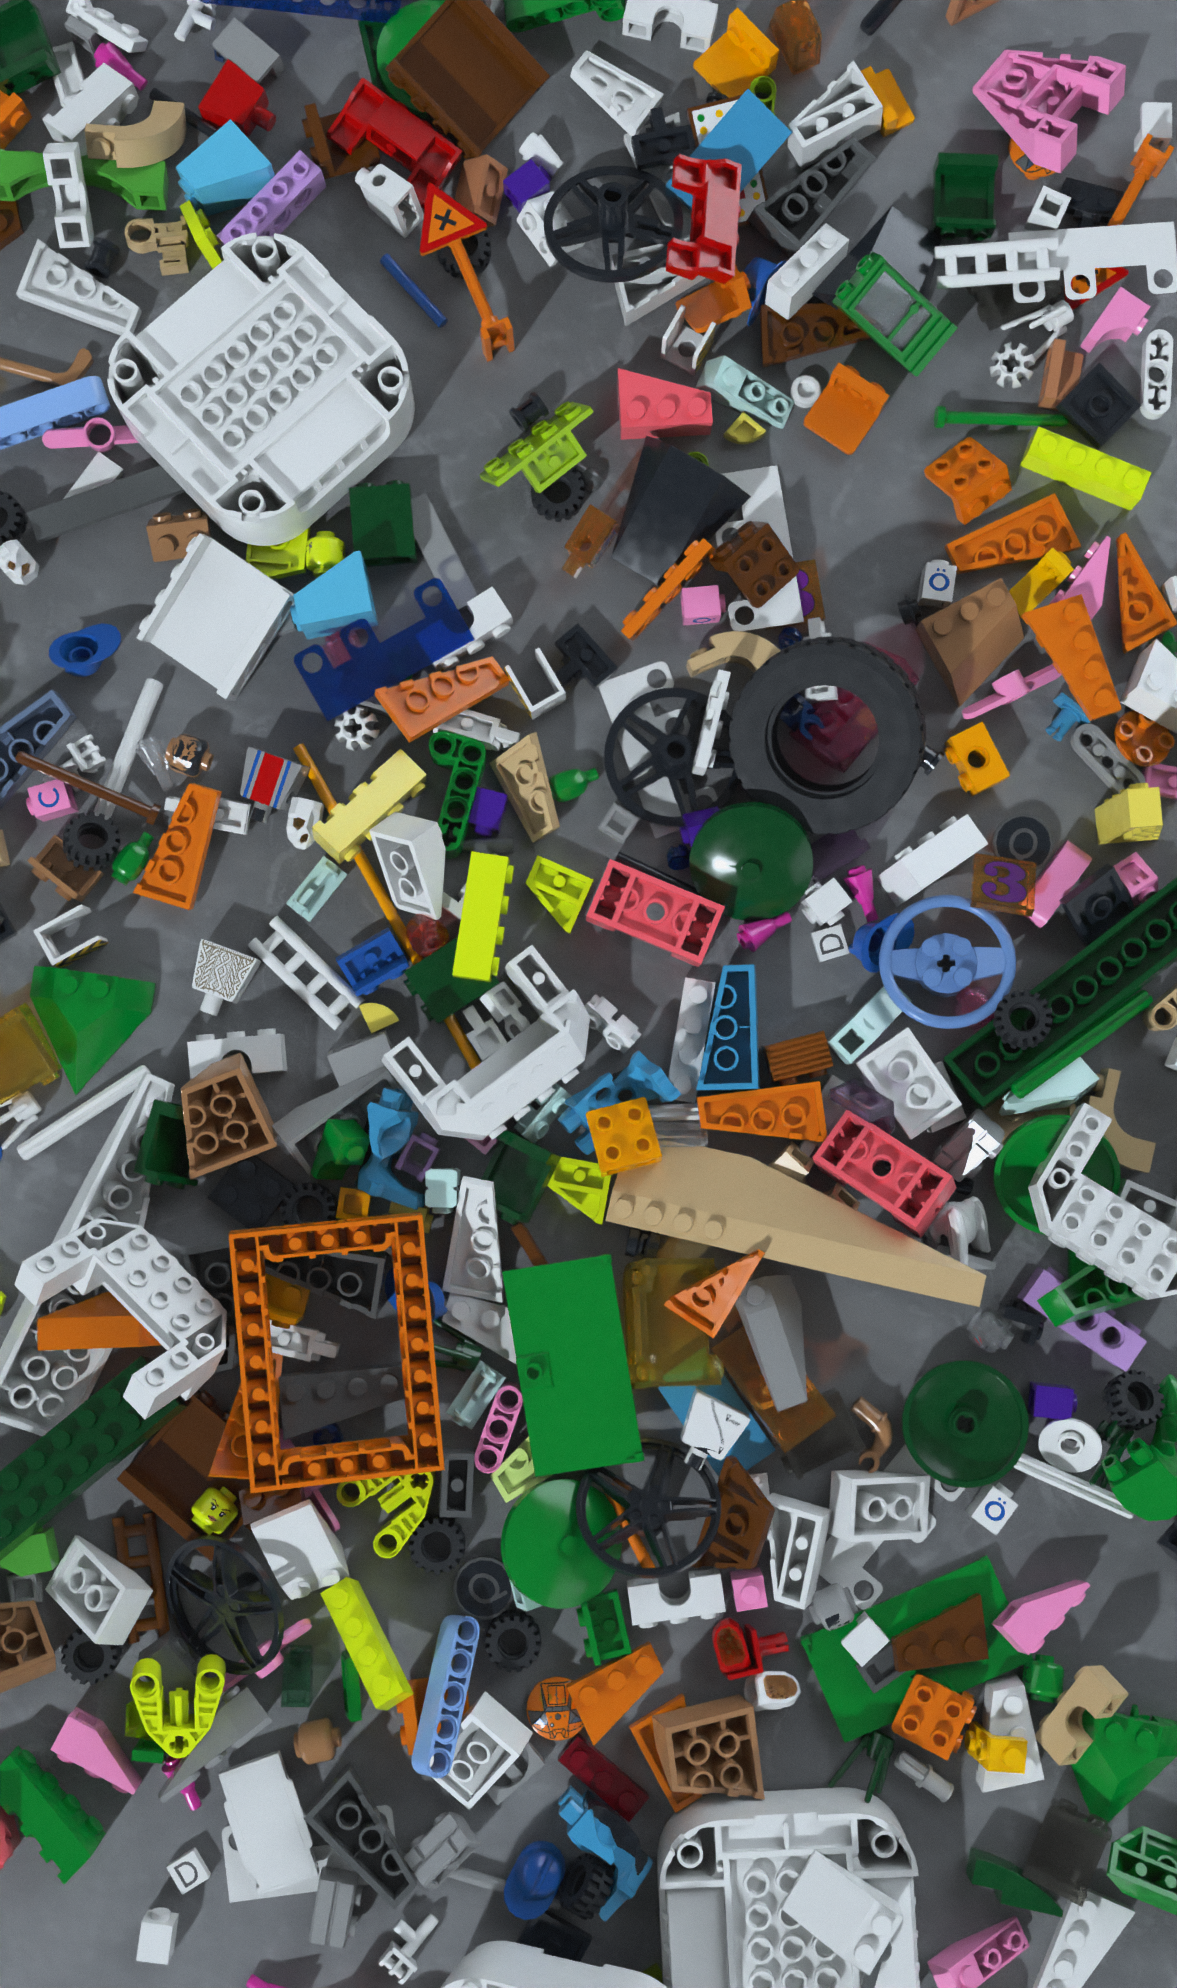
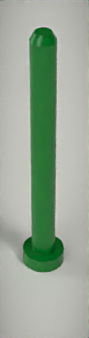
M936 406L934 413L935 428H944L945 424L1063 427L1068 424V420L1062 414L946 411L945 406Z

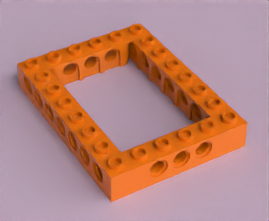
M411 1212L229 1231L250 1492L258 1493L444 1470L422 1213ZM392 1247L408 1434L281 1449L265 1259L272 1262H282L284 1258L309 1256V1259L316 1258V1255L339 1252L342 1255H348L349 1251L373 1249L374 1252H379Z

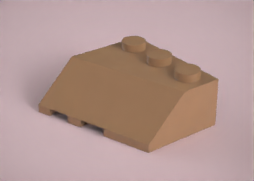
M1002 578L921 620L915 629L958 708L1024 639L1016 603Z
M241 1053L212 1063L181 1087L190 1180L277 1147V1133L272 1127L274 1122Z
M34 1600L0 1603V1693H3L56 1670L55 1654Z
M740 1694L652 1716L656 1749L669 1787L673 1792L707 1795L709 1793H721L731 1797L745 1795L752 1796L755 1799H765L754 1706Z

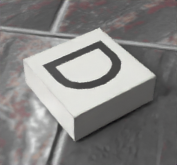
M841 924L810 934L819 963L849 954Z
M196 1847L168 1863L166 1867L182 1895L211 1876Z

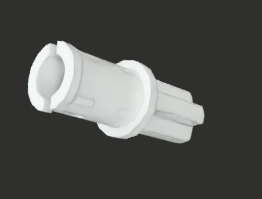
M903 1750L898 1753L894 1761L895 1767L913 1779L918 1788L924 1787L943 1803L950 1798L954 1790L952 1783H949L934 1772L930 1764L924 1765L907 1751Z

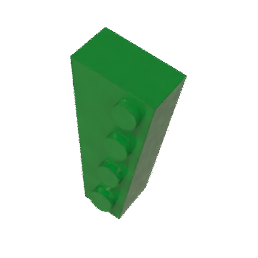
M1093 1264L1074 1274L1039 1298L1037 1302L1054 1326L1057 1327L1134 1303L1144 1298L1135 1294L1127 1284L1112 1280L1104 1274V1270Z

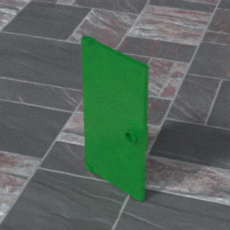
M611 1254L502 1271L535 1477L644 1461Z
M987 1555L854 1614V1620L851 1623L832 1631L823 1627L800 1637L801 1645H803L845 1743L892 1723L915 1674H923L960 1693L1024 1665L1030 1660H1034L1031 1653L1027 1655L1018 1652L991 1624L1009 1603ZM978 1593L981 1594L989 1659L906 1671L874 1694L856 1668L855 1664L858 1662L843 1647L841 1640L858 1625L856 1619L864 1611L885 1633L887 1638L891 1640V1637L923 1620L927 1621L943 1613L942 1610L950 1606H956L967 1600V1597Z

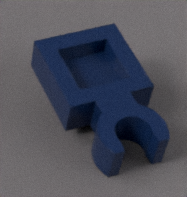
M796 693L788 700L780 716V720L793 732L799 728L802 735L810 741L813 737L808 731L812 725H818L821 729L825 727L821 719L813 714L816 711L813 706L799 693Z

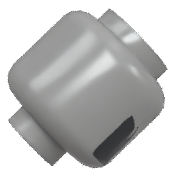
M838 1583L816 1591L812 1599L814 1605L809 1607L815 1624L822 1623L825 1629L829 1631L851 1623L854 1620V1612L858 1611L849 1588H843Z

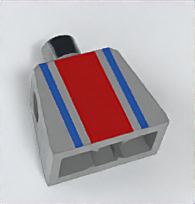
M248 746L240 795L255 801L250 818L267 824L272 807L288 811L292 797L297 796L310 771V767Z

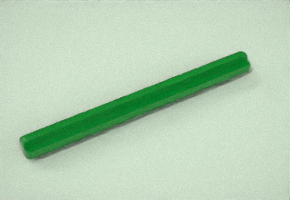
M1140 990L1013 1082L1010 1087L1011 1091L1017 1098H1024L1149 1007L1153 1002L1152 996L1146 990Z

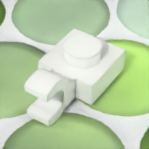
M504 981L479 998L498 1023L504 1019L505 1030L510 1038L513 1039L530 1026L528 1019L518 1010L522 1006L521 1002Z
M473 1005L462 1011L474 1029L466 1034L482 1061L507 1044L506 1039L493 1019L484 1023Z

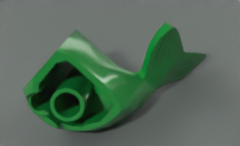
M1171 1374L1163 1378L1159 1384L1161 1389L1158 1392L1163 1394L1164 1399L1161 1403L1165 1404L1161 1411L1163 1413L1162 1416L1156 1421V1429L1151 1444L1148 1446L1142 1439L1137 1438L1126 1447L1131 1456L1121 1462L1116 1454H1110L1101 1460L1109 1486L1118 1501L1126 1510L1146 1521L1169 1520L1177 1515V1449L1175 1446L1177 1442V1380Z

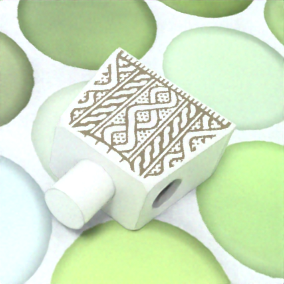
M201 939L192 982V988L206 993L200 1011L217 1016L223 999L237 1004L259 968L261 960Z

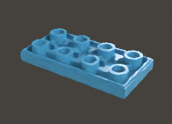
M747 89L689 157L704 160L726 158L742 164L741 193L792 132ZM671 177L665 186L674 192L677 198L692 212L693 195L673 188Z
M705 1346L654 1380L655 1385L683 1425L695 1388L749 1415L751 1419L749 1424L721 1461L710 1455L707 1456V1461L718 1477L727 1456H735L747 1471L775 1451L774 1446Z

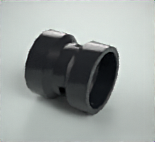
M630 1227L624 1256L634 1258L638 1255L643 1256L647 1261L655 1262L661 1234L651 1231L644 1232L641 1229ZM644 1239H646L645 1248L643 1250L642 1247Z

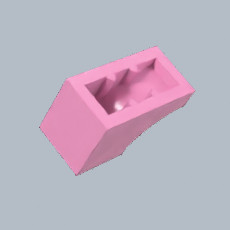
M1120 287L1080 347L1090 353L1098 344L1106 340L1121 339L1127 342L1132 333L1138 336L1148 322V319L1144 316L1151 306Z

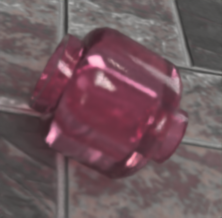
M346 628L324 638L325 643L321 646V652L332 672L343 671L344 675L347 676L361 669L359 663L366 658V652L356 632H347Z
M982 985L973 989L970 986L966 987L956 996L959 1002L956 1004L955 1013L959 1016L978 1009L992 997V994ZM995 1011L984 1020L968 1027L971 1030L983 1028L994 1019Z

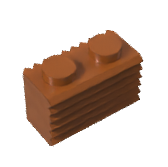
M824 1030L762 1047L771 1082L779 1081L780 1086L798 1082L797 1076L806 1073L809 1074L810 1079L828 1074L826 1068L833 1066Z

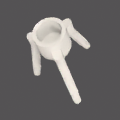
M1060 300L1054 305L1049 304L1038 311L1002 324L1000 328L1001 330H1006L1038 318L1029 324L1030 329L1043 324L1046 330H1054V333L1033 354L1036 361L1049 348L1054 338L1057 339L1067 332L1066 325L1074 319L1070 305L1064 300Z
M18 1091L14 1095L0 1100V1107L11 1104L8 1106L9 1112L0 1117V1125L12 1117L18 1122L22 1119L24 1120L1 1145L3 1150L7 1149L30 1124L39 1119L36 1114L41 1111V1107L29 1091L23 1094L21 1091Z

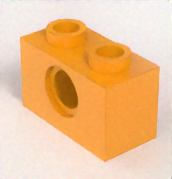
M983 721L950 737L945 742V755L951 765H956L960 773L958 775L960 785L965 792L969 791L972 797L1010 777ZM969 754H975L981 759V766L979 768L972 767L969 764Z

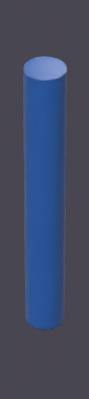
M388 253L383 255L380 263L433 322L439 328H442L448 322V319Z

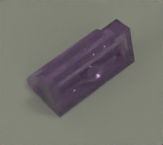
M850 830L848 833L835 835L828 833L811 843L813 850V881L815 884L818 881L820 882L868 852L871 847L866 839L860 840L855 830Z
M856 1079L830 1089V1100L865 1121L871 1122L889 1135L895 1133L894 1101Z

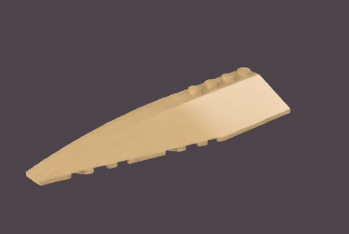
M657 1136L662 1154L661 1162L617 1174L606 1216V1221L744 1254H750L760 1249L765 1253L763 1256L765 1259L980 1307L986 1280L985 1274L752 1157Z

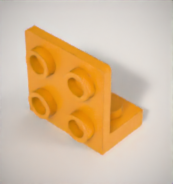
M737 7L729 15L727 32L694 61L693 68L716 92L730 98L742 95L747 89H750L751 82L755 78L770 75L776 69L779 49Z
M645 1097L586 1112L601 1177L662 1161L661 1150Z
M266 1273L271 1325L289 1329L290 1325H296L304 1319L311 1290L297 1284H290Z

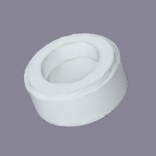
M799 376L792 384L790 390L791 399L794 400L795 405L801 408L812 407L821 394V385L813 376Z

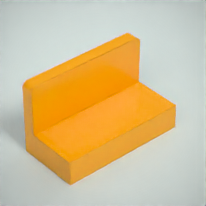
M871 66L861 70L866 81L883 105L881 129L879 130L883 138L912 124L915 117L891 71L885 69L875 74Z

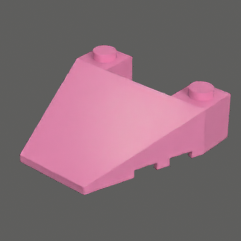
M1005 49L973 86V94L1035 165L1061 173L1076 155L1078 124L1070 122L1071 118L1081 106L1109 115L1124 96L1126 65L1099 56H1089L1088 61L1071 60V54H1060V59L1045 58L1043 57V52Z

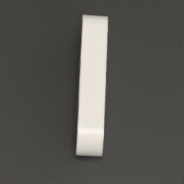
M1162 329L1152 331L1142 345L1140 404L1142 406L1140 411L1144 417L1151 420L1161 418L1171 404L1173 338L1169 332ZM1156 339L1159 340V345L1163 346L1158 354V359H1154L1157 348L1155 345H1151ZM1154 367L1161 369L1164 373V380L1160 382L1153 381L1149 376V369ZM1155 390H1159L1156 394V402L1161 404L1157 410H1154L1153 404H1149L1154 398Z

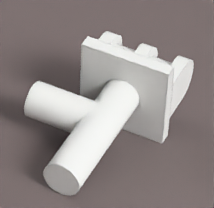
M187 0L189 7L174 33L175 37L184 42L194 23L212 31L216 25V19L213 18L216 15L215 8L220 0Z
M89 734L75 743L66 745L73 757L59 767L79 775L78 768H80L81 772L96 773L97 769L104 765L107 760L105 757L100 756V748L98 745L94 746L92 742L94 738ZM48 775L43 777L44 783L56 780ZM72 786L73 789L75 790V792L81 790V789H78V788Z
M429 1913L416 1931L401 1918L394 1925L393 1930L406 1943L401 1948L392 1940L390 1946L380 1957L378 1964L381 1967L385 1965L389 1969L388 1973L391 1976L395 1974L399 1978L398 1983L401 1985L418 1969L416 1960L411 1956L435 1928L439 1920ZM395 1954L398 1958L394 1960L391 1958V1955ZM403 1963L408 1966L406 1969L401 1967Z

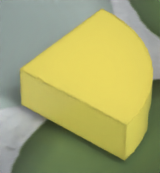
M743 411L726 430L723 437L736 444H749L762 438L766 430Z
M378 1003L359 1005L371 1034L400 1021L397 1015L384 1005Z

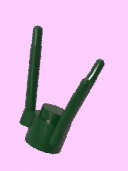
M437 1318L434 1320L433 1323L464 1343H457L455 1350L434 1344V1351L451 1356L452 1361H454L435 1360L436 1367L456 1369L465 1372L466 1369L475 1371L482 1348L475 1346L476 1341L465 1336L441 1319Z
M1103 1420L1098 1428L1095 1429L1099 1435L1105 1434L1102 1440L1110 1446L1103 1459L1110 1454H1116L1120 1459L1124 1450L1131 1442L1130 1439L1134 1435V1431L1126 1430V1426L1119 1427L1117 1420L1110 1423ZM1101 1462L1089 1480L1090 1485H1094L1104 1471ZM1104 1474L1100 1483V1487L1103 1489L1108 1484L1106 1474Z
M878 1730L872 1731L870 1736L867 1734L863 1735L860 1743L830 1780L828 1787L833 1788L864 1748H867L866 1756L876 1761L864 1798L865 1803H870L876 1783V1792L882 1793L896 1740Z

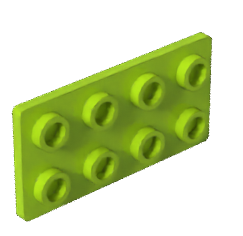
M567 401L555 409V415L548 421L542 420L531 428L532 433L524 440L520 438L511 443L507 448L508 452L500 459L495 457L487 462L483 467L485 470L479 476L483 481L499 487L522 470L537 493H541L587 456L571 430L594 411L591 406L576 402L570 403Z

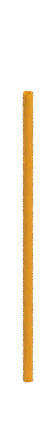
M304 743L299 744L293 750L300 763L310 767L308 777L330 815V811L337 805V802ZM359 846L361 851L354 860L410 961L415 965L423 960V957L362 847ZM453 1014L445 1019L444 1022L472 1070L481 1061L456 1016Z

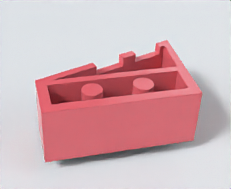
M618 368L617 385L621 440L646 438V435L652 438L711 434L713 419L710 392Z

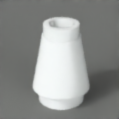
M532 132L519 149V153L523 155L522 159L527 162L532 159L537 167L543 166L551 177H555L564 165V162L560 160L559 156L541 134L538 136Z

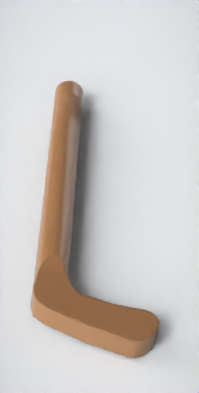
M82 348L78 351L74 362L65 373L51 372L0 357V370L59 387L82 379L94 360L89 350Z

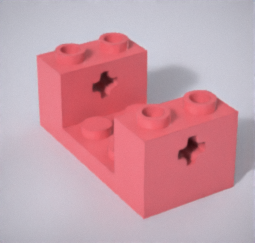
M610 859L586 915V921L612 932H615V930L623 932L671 952V956L699 967L705 957L725 906ZM653 903L660 904L664 908L663 918L657 921L651 920L646 913L647 907Z
M850 1108L845 1111L812 1157L819 1171L843 1187L849 1184L892 1214L895 1222L919 1238H922L957 1188L951 1174ZM879 1161H887L891 1164V1170L887 1175L878 1176L874 1173L875 1164Z

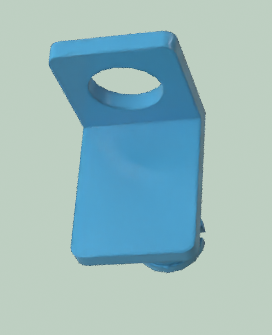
M1061 692L1053 700L1061 708V711L1045 730L1051 735L1060 727L1052 738L1061 741L1076 721L1081 725L1088 724L1091 721H1089L1082 708L1076 702Z

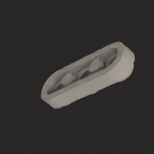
M1083 724L1074 730L1070 739L1073 750L1114 794H1119L1120 790L1125 789L1123 787L1124 780L1129 781L1131 784L1146 783L1143 774L1132 762L1122 755L1118 747L1099 727L1094 724ZM1082 736H1086L1089 738V746L1082 744ZM1103 758L1110 760V768L1102 765Z

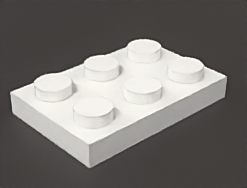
M908 1027L856 1062L863 1075L909 1140H912L962 1105Z

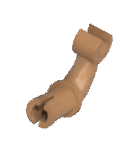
M860 1396L852 1405L850 1411L870 1426V1431L875 1434L873 1445L870 1449L861 1451L858 1460L860 1465L863 1459L872 1457L874 1463L868 1469V1473H872L879 1468L880 1458L892 1444L893 1429L887 1417L888 1413L880 1412Z

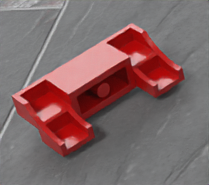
M363 77L352 90L340 114L328 129L326 136L350 155L354 153L363 139L366 138L412 172L406 181L413 185L423 209H425L428 184L432 183L441 190L444 181L458 164L462 155V150L436 132L429 122L420 120L409 112L403 103L393 100Z
M678 154L674 158L672 187L693 195L690 242L672 238L668 242L667 272L689 280H693L700 275L722 284H726L735 276L736 248L739 243L737 230L741 214L739 199L742 164L726 158L704 160Z

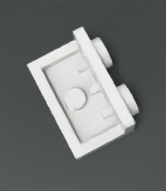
M554 191L527 200L517 218V223L549 266L556 265L558 262L550 252L544 235V213ZM561 201L554 213L553 231L567 226L568 222L574 221ZM585 242L561 248L567 253L583 247Z

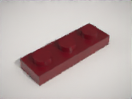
M579 1733L574 1736L558 1756V1761L628 1822L633 1819L649 1799V1793Z

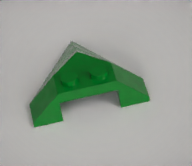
M34 966L30 998L75 1095L82 1091L85 1084L95 1073L102 1069L131 1037L130 1035L152 1014L156 983L61 968Z
M1086 1709L1084 1710L1082 1725L1093 1742L1078 1762L1070 1765L1097 1834L1177 1757V1721L1152 1715V1720L1150 1721L1117 1712L1112 1717L1095 1719Z

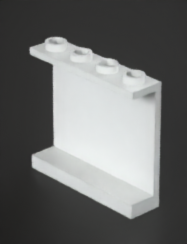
M199 533L197 537H194L189 542L186 548L187 555L182 563H178L172 570L170 575L172 580L167 588L161 590L155 599L156 606L152 613L142 620L139 626L141 631L137 639L150 642L216 687L218 689L216 693L224 699L236 700L290 613V606L295 605L294 594L212 537Z

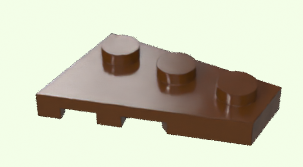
M975 1593L967 1597V1600L942 1610L943 1613L927 1621L923 1620L891 1637L895 1670L903 1672L989 1659L981 1594Z

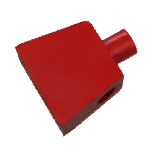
M227 59L198 106L202 118L218 128H221L231 119L246 137L251 135L256 125L269 132L276 122V115L267 110L269 101L264 88L236 64Z

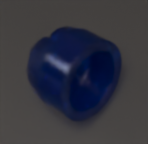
M794 627L784 628L778 636V646L783 650L797 643L792 639L783 637L785 633L797 638L798 642H801L803 640L801 632Z
M679 844L677 847L672 845L667 850L668 867L673 870H682L689 867L690 851L685 845Z

